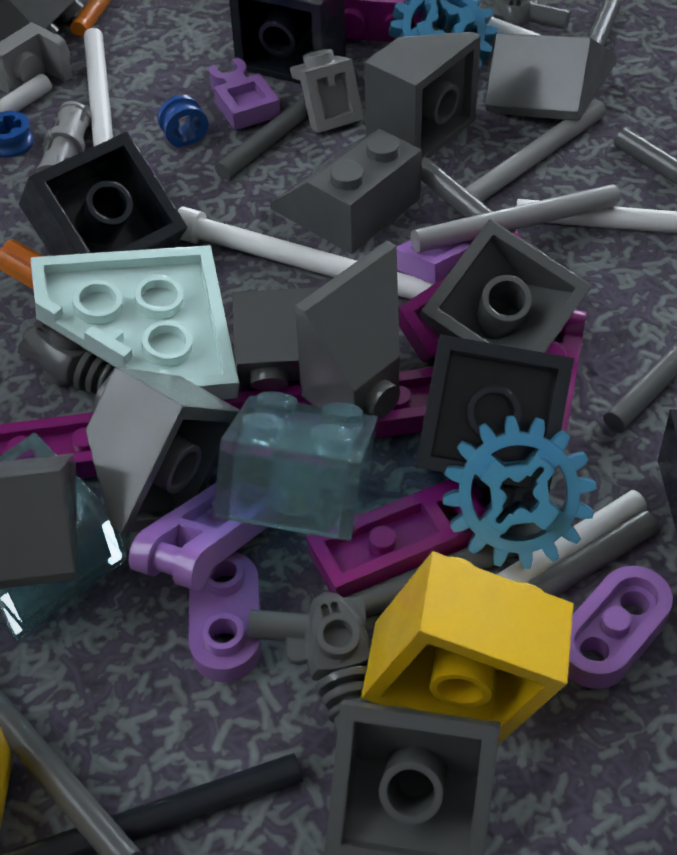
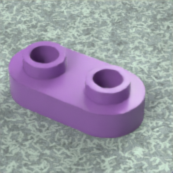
M234 552L212 568L210 577L202 589L198 591L189 589V648L192 662L201 675L217 682H231L245 677L256 667L261 657V639L248 638L250 610H260L258 572L256 566L248 557ZM227 575L234 577L232 580L225 583H219L214 581L220 576ZM221 634H232L235 636L226 643L214 641Z
M624 566L609 573L573 614L568 678L571 681L586 688L603 689L617 684L624 678L667 624L673 604V595L670 586L663 577L645 567ZM628 604L636 605L644 613L633 615L622 608V606ZM588 650L597 651L604 656L605 660H590L581 653Z

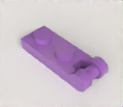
M227 475L141 530L132 542L129 552V566L134 571L153 577L160 572L173 576L175 584L198 591L208 581L212 568L284 515L287 491Z

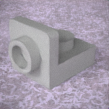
M31 22L0 41V90L9 94L40 73H48L64 82L72 79L69 61L70 51L65 40L59 35Z
M326 49L304 55V64L290 68L292 78L301 81L310 126L313 131L319 133L364 119L352 59L336 56L333 54L332 49Z

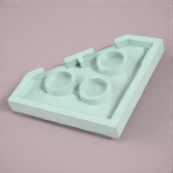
M211 245L30 257L36 319L114 367L177 375L221 400L238 398L239 380Z

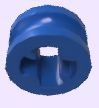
M189 95L171 97L163 103L158 111V125L170 144L180 148L200 142L207 133L209 127L208 118L197 101ZM186 116L187 123L180 127L179 119Z
M17 111L0 112V157L19 156L26 153L34 143L33 135L30 132L29 118L25 114Z

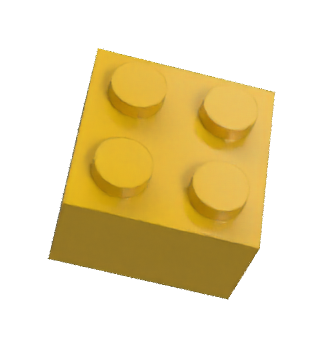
M432 551L375 622L361 699L384 706L500 722L498 744H500L567 685L574 603L545 593L533 584L515 582L477 568L465 559L448 557Z

